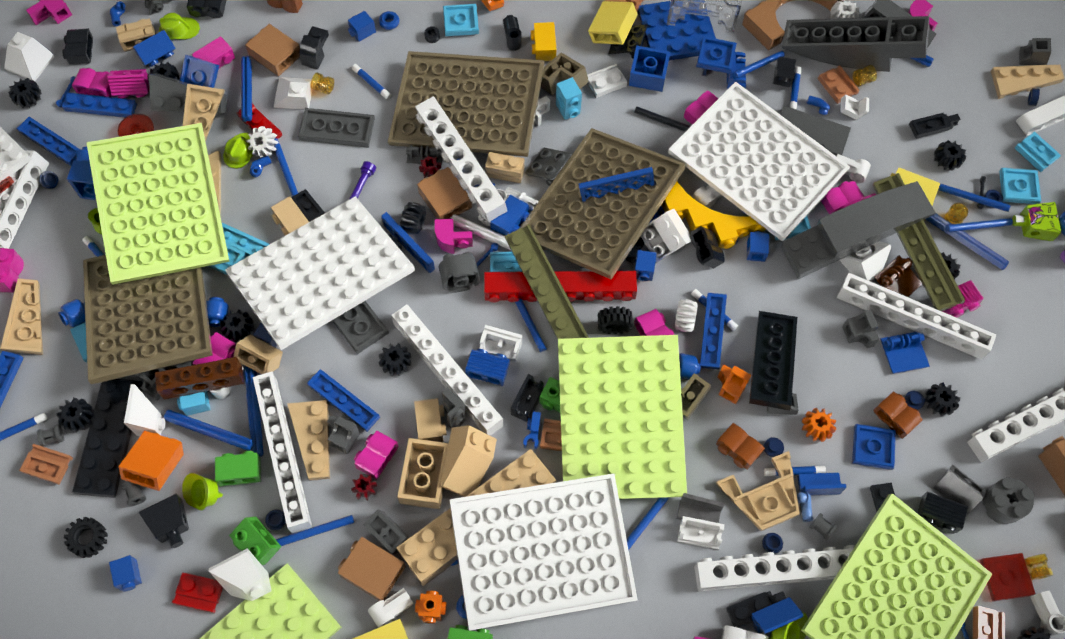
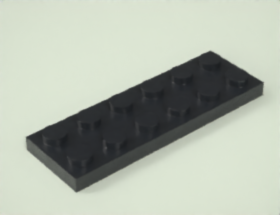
M759 311L749 404L790 411L798 317Z
M113 379L101 383L72 491L74 494L116 498L121 478L118 466L126 457L132 431L124 424L130 386L135 384L142 392V381Z

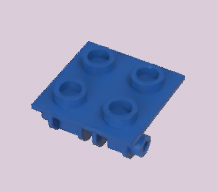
M912 332L880 338L892 374L930 367L921 344L925 340L923 333Z

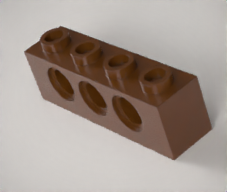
M237 357L155 373L156 389L164 400L244 384L242 365Z

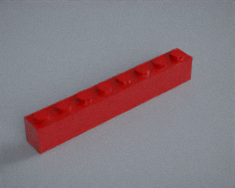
M554 271L570 302L575 300L591 302L594 300L631 301L636 299V271H617L612 279L593 271ZM484 272L485 301L517 302L519 298L528 302L537 301L523 272Z

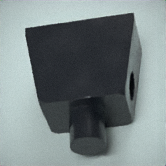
M174 494L139 512L159 542L169 541L171 548H177L184 543L180 534L188 531L189 526L184 503L179 495Z

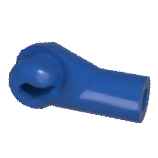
M121 1L117 2L110 9V17L114 26L121 25L120 16L125 12L126 5Z

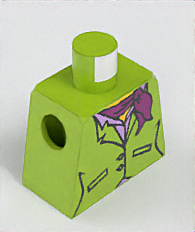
M1055 202L1027 205L1020 215L1012 217V225L1021 226L1025 237L1054 241L1061 234Z

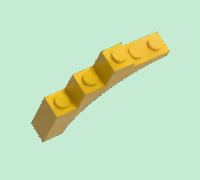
M678 181L661 204L664 213L675 209L681 220L686 218L691 232L700 226L714 231L718 238V247L721 249L733 247L738 237L743 238L750 234V232H763L766 230L751 217L723 214L700 204L686 193Z

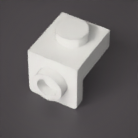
M547 95L543 98H538L534 121L537 127L541 125V115L550 111V99Z
M844 95L841 98L840 112L857 120L869 112V98L865 97L858 101L848 95Z

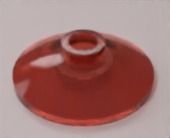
M144 114L129 115L118 126L119 137L154 131L152 120Z

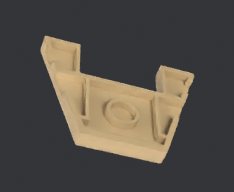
M789 451L771 459L780 478L751 491L742 493L734 475L716 482L724 494L761 532L800 514Z

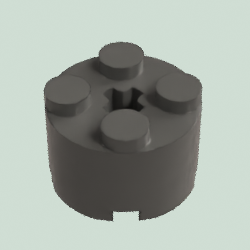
M471 252L457 255L446 254L443 256V261L440 262L438 268L444 290L448 288L449 292H463L469 290V286L473 284L477 286L479 284L480 276L476 260Z
M1006 477L986 490L983 506L985 505L986 513L995 522L1000 524L1014 523L1032 511L1034 492L1022 481Z

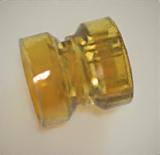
M868 65L863 69L854 70L852 74L853 81L858 87L865 85L866 82L876 81V69L873 65Z
M317 72L312 77L311 88L316 91L321 90L329 95L334 88V78L324 77L323 74Z
M955 203L949 208L944 219L952 224L963 223V220L968 216V209L963 204Z
M1046 554L1035 555L1025 559L1026 565L1031 569L1030 576L1032 580H1039L1054 575L1052 569L1048 567Z

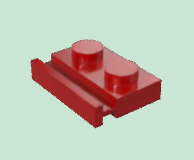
M182 572L172 603L215 613L223 587L217 580Z

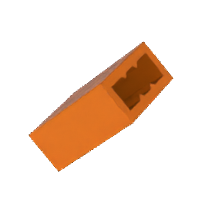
M144 430L118 466L121 479L160 491L184 455L182 442Z

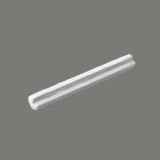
M456 214L451 217L454 221V226L465 231H472L474 235L511 250L504 235Z

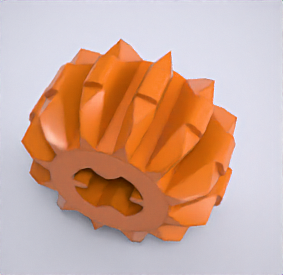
M814 408L812 412L808 411L805 414L806 417L802 419L804 424L802 430L808 431L806 437L813 436V442L818 438L821 442H824L826 438L830 439L833 436L832 433L836 431L834 426L836 420L830 419L832 413L825 414V408L821 409L820 412L817 408Z

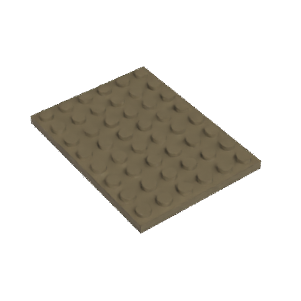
M408 51L388 144L392 146L410 147L412 145L419 148L421 146L423 148L429 146V149L436 148L432 142L434 140L433 137H428L424 130L425 125L423 123L420 124L415 116L417 114L415 106L434 96L471 152L488 154L493 152L528 157L545 65L544 60Z
M591 128L520 228L530 224L543 250L612 279L685 170V163ZM649 167L653 169L654 186L644 184L637 190L626 188L621 193L619 190V194L608 192L602 198L590 196L585 202H582L579 183Z
M106 255L83 260L88 381L91 385L213 356L202 267L112 285Z

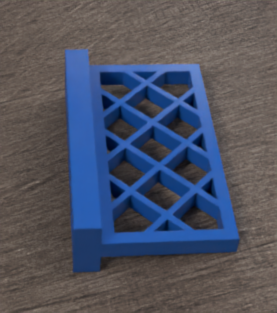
M649 167L579 183L582 202H585L590 196L602 198L608 192L619 194V190L621 193L626 188L637 190L644 184L654 186L653 169Z

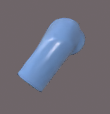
M808 492L797 493L803 522L813 521L811 495Z

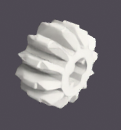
M845 0L837 1L831 8L830 19L859 18L860 8L856 7V3H851L850 0L848 2Z
M260 126L259 129L253 128V133L248 134L251 138L246 142L251 144L248 149L253 150V155H259L260 157L270 156L272 151L277 150L274 144L279 142L274 140L277 135L272 133V129Z
M688 299L679 301L675 320L676 330H681L682 332H692L694 330L698 307L697 302Z

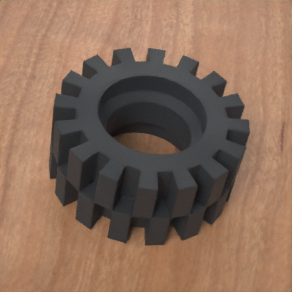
M611 306L609 309L603 308V310L598 312V329L602 333L623 334L633 328L632 311L626 309V307L620 308V306H616V308H613Z
M83 517V520L78 518L76 519V524L71 522L72 528H66L65 530L68 532V535L64 534V539L67 540L64 541V544L70 552L82 558H85V556L90 558L92 554H99L98 549H104L102 544L107 543L105 537H108V534L105 532L106 528L100 522L91 517L90 519ZM85 530H91L93 532L92 540L86 545H81L78 540L80 534Z

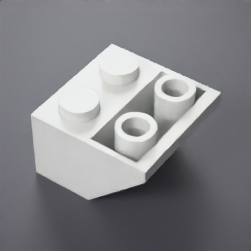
M675 209L665 212L650 222L641 234V238L649 251L656 252V262L691 242L690 233Z

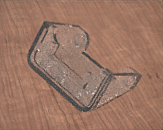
M670 0L667 25L675 26L678 19L684 20L685 14L718 17V24H724L726 32L734 33L742 0Z

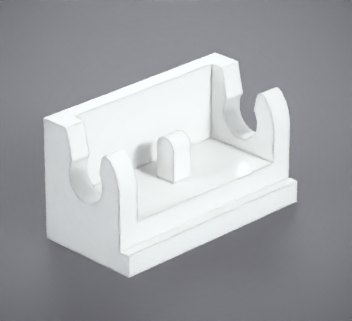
M485 325L479 349H484L488 354L492 355L497 353L503 354L507 359L516 361L522 345V335Z
M683 516L679 525L677 542L718 550L722 543L721 535L725 524Z

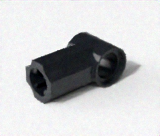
M507 15L503 19L507 48L516 51L522 46V32L519 29L517 17Z

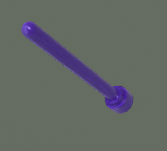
M363 162L360 168L361 176L349 200L355 196L358 199L368 177L374 175L377 167L373 163Z

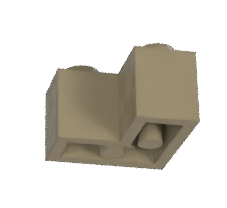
M561 52L544 66L541 88L553 95L556 93L557 83L573 77L579 89H581L589 82L586 68Z
M695 373L685 387L681 389L683 417L687 420L711 389V384Z

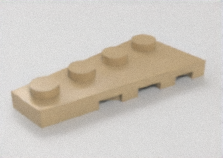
M18 278L0 347L2 351L43 355L40 284L38 280Z

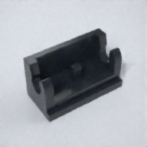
M527 375L511 406L512 416L528 422V418L532 417L540 401V395L544 389L543 381L540 380L538 383L534 381L532 375Z

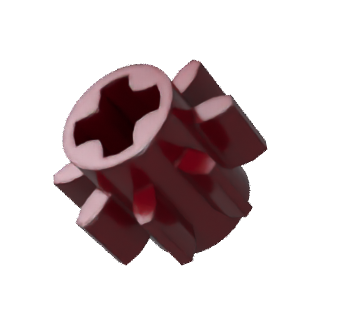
M427 156L424 160H420L422 166H419V171L423 172L424 178L434 175L442 168L441 163H437V157Z
M360 474L359 479L352 480L355 487L351 488L352 493L358 492L356 494L358 500L361 497H365L368 501L371 494L376 495L373 488L377 487V483L371 482V475L366 478ZM364 484L367 485V486H366V490H362V488H363L362 485H364Z

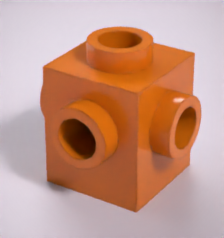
M426 591V594H420V600L416 599L415 613H418L419 619L423 620L424 623L435 624L436 621L442 620V615L446 614L447 602H444L443 596L439 595V592ZM434 603V607L428 609L426 608V604Z

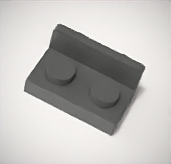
M447 387L442 392V402L447 413L449 427L452 429L453 427H460L465 422L466 411L464 403Z

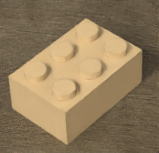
M408 439L397 496L400 504L433 509L441 508L444 488L440 487L449 443Z

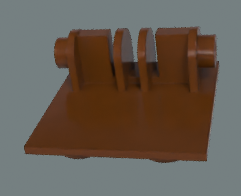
M900 255L874 277L880 286L906 297H909L922 285L921 281L910 269L913 263L910 258H902Z

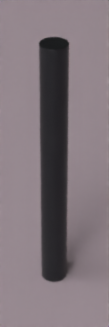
M637 106L634 111L636 114L685 132L691 127Z

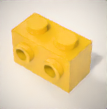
M554 22L534 23V30H531V41H534V44H532V54H535L536 60L552 61L556 57Z

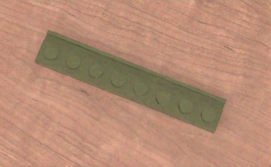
M897 173L895 176H889L874 182L873 188L877 194L905 184L900 174ZM924 220L897 232L934 308L944 311L957 304L964 303L965 299Z
M530 224L506 235L505 240L557 340L589 338Z

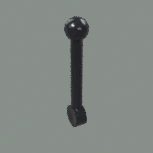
M981 176L980 178L981 185L979 196H983L984 194V183L986 181L985 176ZM978 203L977 208L983 209L984 205Z

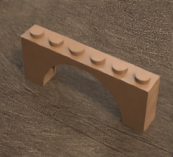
M794 0L762 1L755 8L746 11L742 25L769 51L782 42L785 33L777 21L776 11L783 4ZM842 0L808 1H813L818 4H821L822 6L826 7L828 10L831 11L833 5H835L837 1L841 2Z

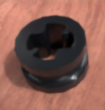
M431 26L425 29L424 35L427 42L436 43L439 41L440 33L438 28Z

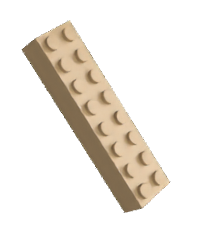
M530 449L466 497L556 483V479L532 449ZM451 509L445 511L397 547L398 553L422 586H425L458 559Z

